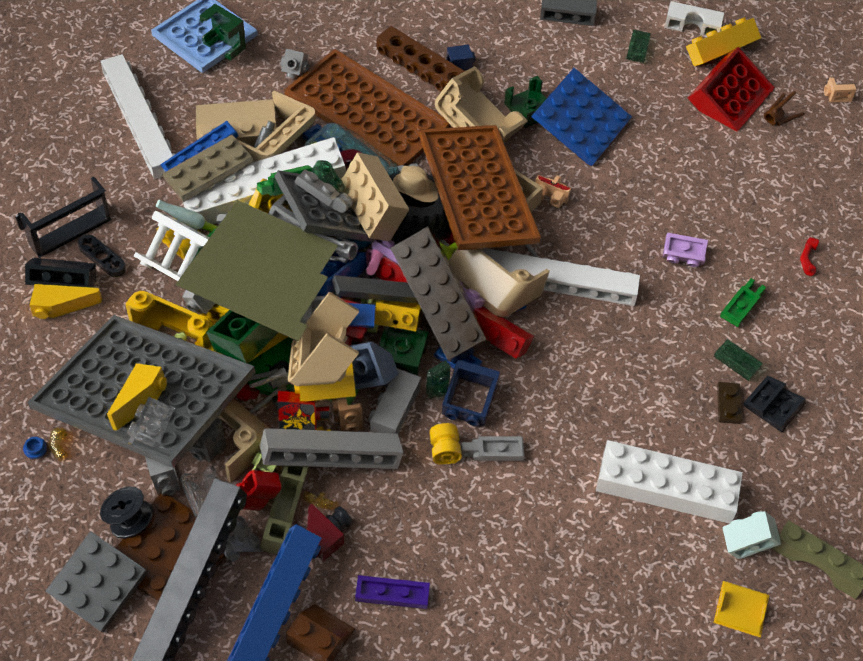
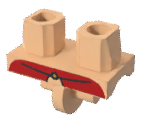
M538 175L535 183L543 187L541 200L546 195L551 197L550 204L556 208H559L563 203L567 204L571 188L560 183L561 176L557 175L553 180Z

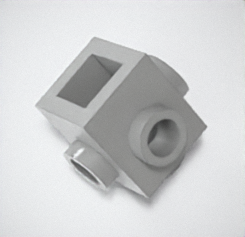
M286 49L285 56L282 57L280 63L281 71L287 72V77L298 79V75L302 76L309 69V62H307L309 54Z

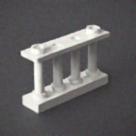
M155 211L152 219L159 222L157 233L147 254L135 252L134 257L140 259V264L148 268L154 267L178 281L194 260L198 249L202 248L210 237L165 213ZM172 229L175 231V237L163 262L160 263L154 257L166 231ZM187 237L191 240V246L179 271L176 272L170 268V265L182 240Z

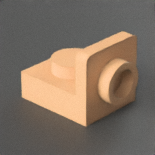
M829 78L828 84L824 87V94L828 96L830 102H852L857 89L855 84L836 85L835 79Z

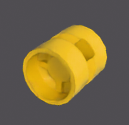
M441 423L433 426L429 434L430 442L433 446L431 450L434 463L438 465L455 464L460 461L462 452L459 443L458 427L451 423Z

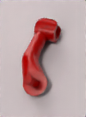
M813 237L808 238L800 256L803 271L808 276L816 273V267L809 259L811 250H816L819 240Z

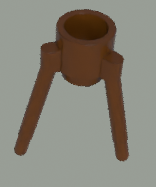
M793 91L784 100L783 98L786 94L783 93L770 109L764 113V119L771 125L777 124L780 126L785 122L805 115L804 112L783 118L784 110L782 107L796 94V91Z

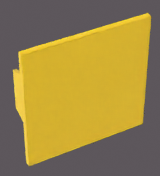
M723 581L713 623L761 638L769 595Z

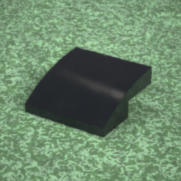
M767 375L745 400L744 406L774 428L783 432L806 404V398L786 390V383Z

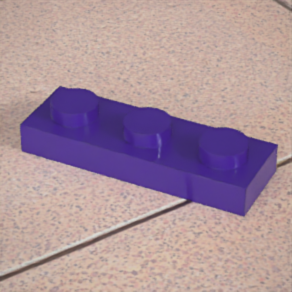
M358 575L355 602L427 609L430 583Z

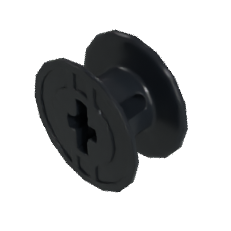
M131 486L120 488L105 499L100 509L101 519L105 523L110 524L112 534L117 538L124 539L141 533L150 524L154 514L152 505L144 501L142 491L137 487Z

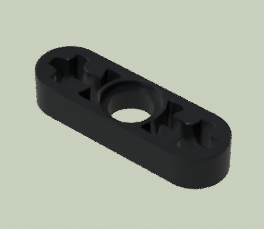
M86 234L79 238V250L109 276L116 278L125 273L124 261L95 236ZM85 243H87V244H90V243H91V244H92V247H93V251H92V248H91L89 245H85V246H84V244H85ZM101 253L107 254L105 259L96 258ZM110 262H112V264H113L115 267H118V266H119V269H116V268H113V269H112V266H111Z

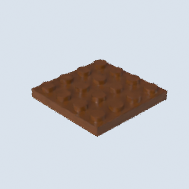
M162 492L151 504L154 514L150 524L136 536L123 538L116 547L117 550L148 571L137 588L158 602L198 516V513L166 494L162 496ZM224 553L220 555L217 561V568L226 558Z

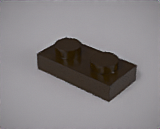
M718 382V422L741 424L740 384Z

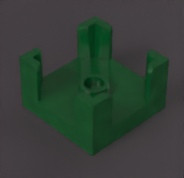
M213 4L199 15L200 22L203 23L210 18L212 22V29L202 36L203 44L211 47L221 40L233 48L224 55L230 61L246 49L244 21L217 4Z
M538 75L529 80L528 90L514 95V86L507 88L505 92L504 104L511 112L517 111L528 120L523 126L524 128L538 123L532 118V115L547 99L541 93L543 82Z
M385 326L379 346L392 354L396 367L407 369L408 373L418 376L423 353L425 354L427 348L428 332L418 329L417 331Z

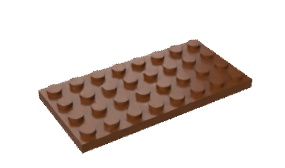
M336 49L284 89L285 96L313 107L316 116L396 168L400 165L408 166L424 152L419 137L420 130L451 128V125L443 116Z
M497 125L420 130L419 137L458 250L540 243L539 231Z

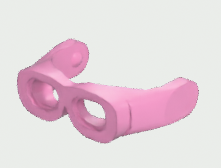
M367 249L366 251L368 266L366 273L368 275L375 274L384 256L378 250Z

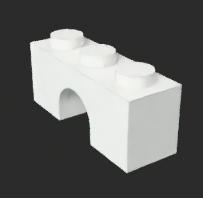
M671 1L664 28L682 32L684 25L695 24L701 30L700 36L707 37L706 33L717 29V32H720L724 12Z

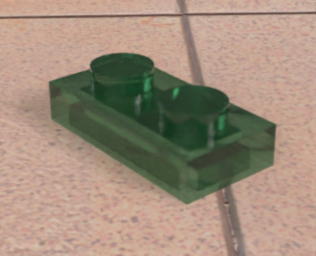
M728 339L714 354L716 359L748 381L761 369L763 364Z
M446 360L427 371L426 394L430 399L436 396L442 397L447 393L451 366Z

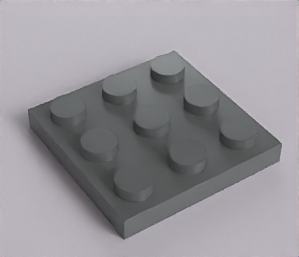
M90 531L45 592L103 633L145 578L148 571Z

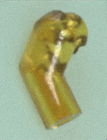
M64 428L53 429L50 432L48 448L58 461L68 456V453L61 445L62 440H65V436H67V431Z

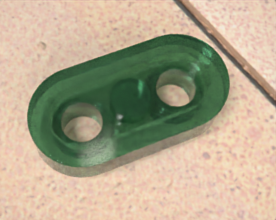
M318 160L312 167V172L324 183L332 185L336 191L342 193L345 186L342 179L339 178L333 169L332 164L326 160Z

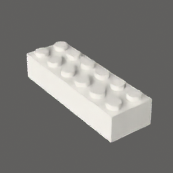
M607 440L596 491L730 524L737 513L743 472Z

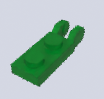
M750 278L746 285L740 288L723 309L720 317L739 327L758 303L767 287L761 285L756 293L750 289L753 288L755 280Z

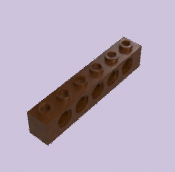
M390 26L377 36L376 50L381 55H386L395 64L402 65L408 72L414 73L424 82L434 85L438 91H442L453 77L465 72L393 26Z

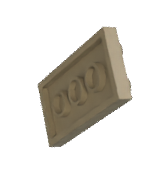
M230 135L164 172L162 175L178 197L185 202L253 163V159L236 138Z

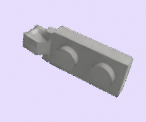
M478 436V439H474L472 442L461 443L462 457H473V460L523 461V437Z

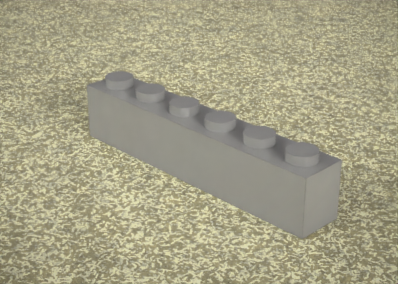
M264 428L260 442L264 465L398 469L403 455L398 433Z

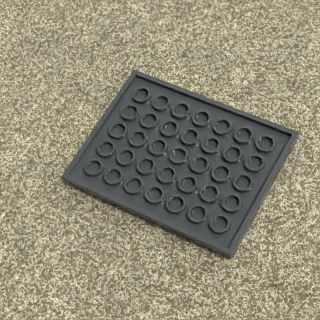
M113 315L27 403L30 409L174 468L256 371L255 367L250 364ZM136 363L162 367L164 376L167 379V386L160 394L158 400L119 430H113L107 413Z

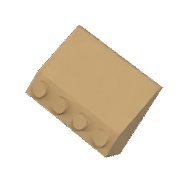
M273 99L196 105L197 140L225 121H228L239 135L236 139L254 147L262 126H266L268 120L276 123Z

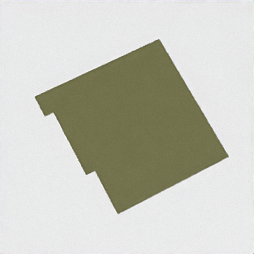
M237 200L175 285L299 341L308 326L300 321L328 277L320 273L338 245L312 233L304 232L297 226Z

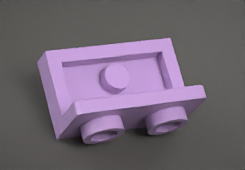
M667 233L663 258H667V261L671 263L684 261L687 262L688 266L699 267V265L705 263L708 240Z

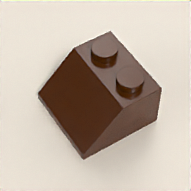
M313 604L297 616L286 632L287 644L314 661H334L355 631V628L318 605Z

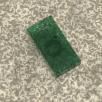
M633 30L626 59L644 63L651 33Z

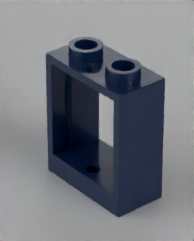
M457 360L442 404V414L450 420H464L471 426H485L499 383L500 371ZM460 379L490 387L482 413L451 405Z

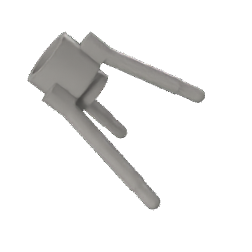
M312 233L338 245L335 252L339 256H331L329 261L347 263V260L355 258L358 251V246L355 242L336 237L341 240L338 241L323 234Z
M284 368L252 376L249 381L268 378L250 384V388L270 382L273 389L276 387L278 389L249 412L255 413L278 395V391L287 390L286 385L291 383L288 382V375Z

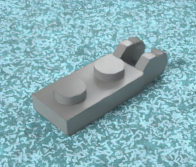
M304 170L294 181L296 185L340 213L346 212L352 206V198L346 193H339L332 185L324 183L313 172Z

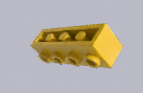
M746 17L735 21L736 25L734 26L730 23L721 27L722 31L717 32L716 29L706 33L707 37L704 39L702 36L692 39V44L686 46L693 65H701L729 53L737 47L740 48L761 39L755 19L746 20Z

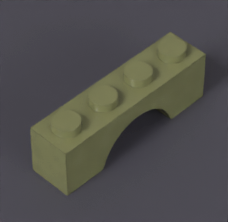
M308 466L283 467L280 478L281 490L274 498L259 550L278 554L289 528H291Z
M788 520L779 534L781 545L771 549L791 561H805L819 567L831 578L834 587L856 599L863 590V564Z

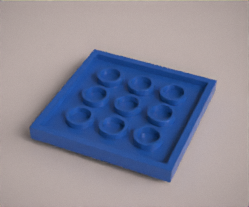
M575 68L569 72L532 115L534 120L590 166L597 161L632 117Z

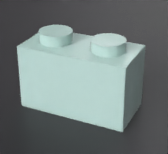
M765 511L755 512L751 517L743 520H734L729 525L723 527L728 553L737 559L781 545L775 518Z

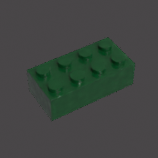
M231 310L223 315L207 331L215 352L247 364L279 333Z

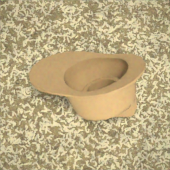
M403 166L401 173L393 179V183L399 192L416 200L431 203L438 199L436 184L429 180L426 172L418 166Z

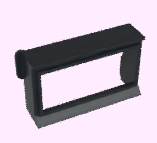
M95 177L91 178L94 192L34 223H31L24 213H18L15 216L18 228L25 231L29 246L39 258L112 220L105 197L106 190ZM96 202L97 208L38 238L37 231Z

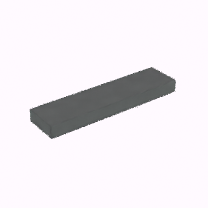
M334 275L332 279L337 296L416 303L417 301L409 284L406 282Z

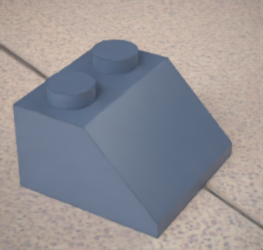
M374 342L350 346L359 352L352 362L355 389L385 385L399 374L392 354Z

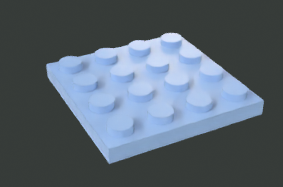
M196 0L151 30L152 36L201 73H204L225 58L224 55L233 48L221 40L211 47L203 44L202 36L212 29L211 18L203 23L200 22L199 15L213 4H217L234 14L216 0ZM244 21L245 43L257 36V30Z

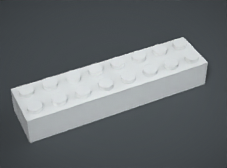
M333 137L253 162L188 199L183 204L185 208L201 214L205 221L216 224L217 216L219 214H227L237 200L249 204L257 189V183L263 178L268 180L271 173L309 165L312 167V172L318 178L341 181L346 173V168L336 140Z

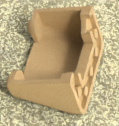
M475 66L453 77L435 100L436 110L453 128L497 125L504 143L528 122L517 111L510 112L505 117L480 91L484 85V76Z

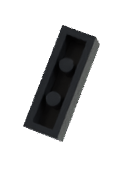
M33 257L25 264V285L42 284L92 288L96 282V263Z

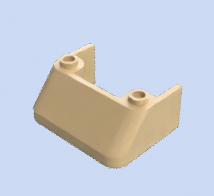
M273 91L272 97L276 114L286 121L256 148L239 140L237 141L252 156L253 162L279 155L315 122V109Z
M457 248L449 259L462 286L466 289L477 291L480 294L479 297L485 300L483 306L499 317L509 316L540 297L550 273L548 269L535 276L524 269H518L510 273L481 251L484 248L458 250Z
M331 292L326 295L305 324L308 326L299 341L293 339L288 382L295 386L334 384L336 381L340 382L344 378L346 369L359 354L357 350L345 344L347 340L346 328L359 313L357 308Z
M234 399L218 416L235 430L233 435L234 444L240 449L225 463L227 480L230 483L252 464L258 452L261 453L260 442L264 428H269Z

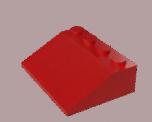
M737 47L721 59L687 98L699 112L738 132L775 87L745 53Z

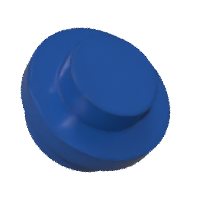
M30 437L26 440L23 451L26 457L38 459L46 453L47 445L39 437Z

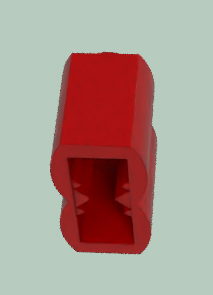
M252 470L246 474L242 482L236 484L247 494L246 505L242 510L260 511L267 505L269 499L277 496L281 490V481L278 473Z

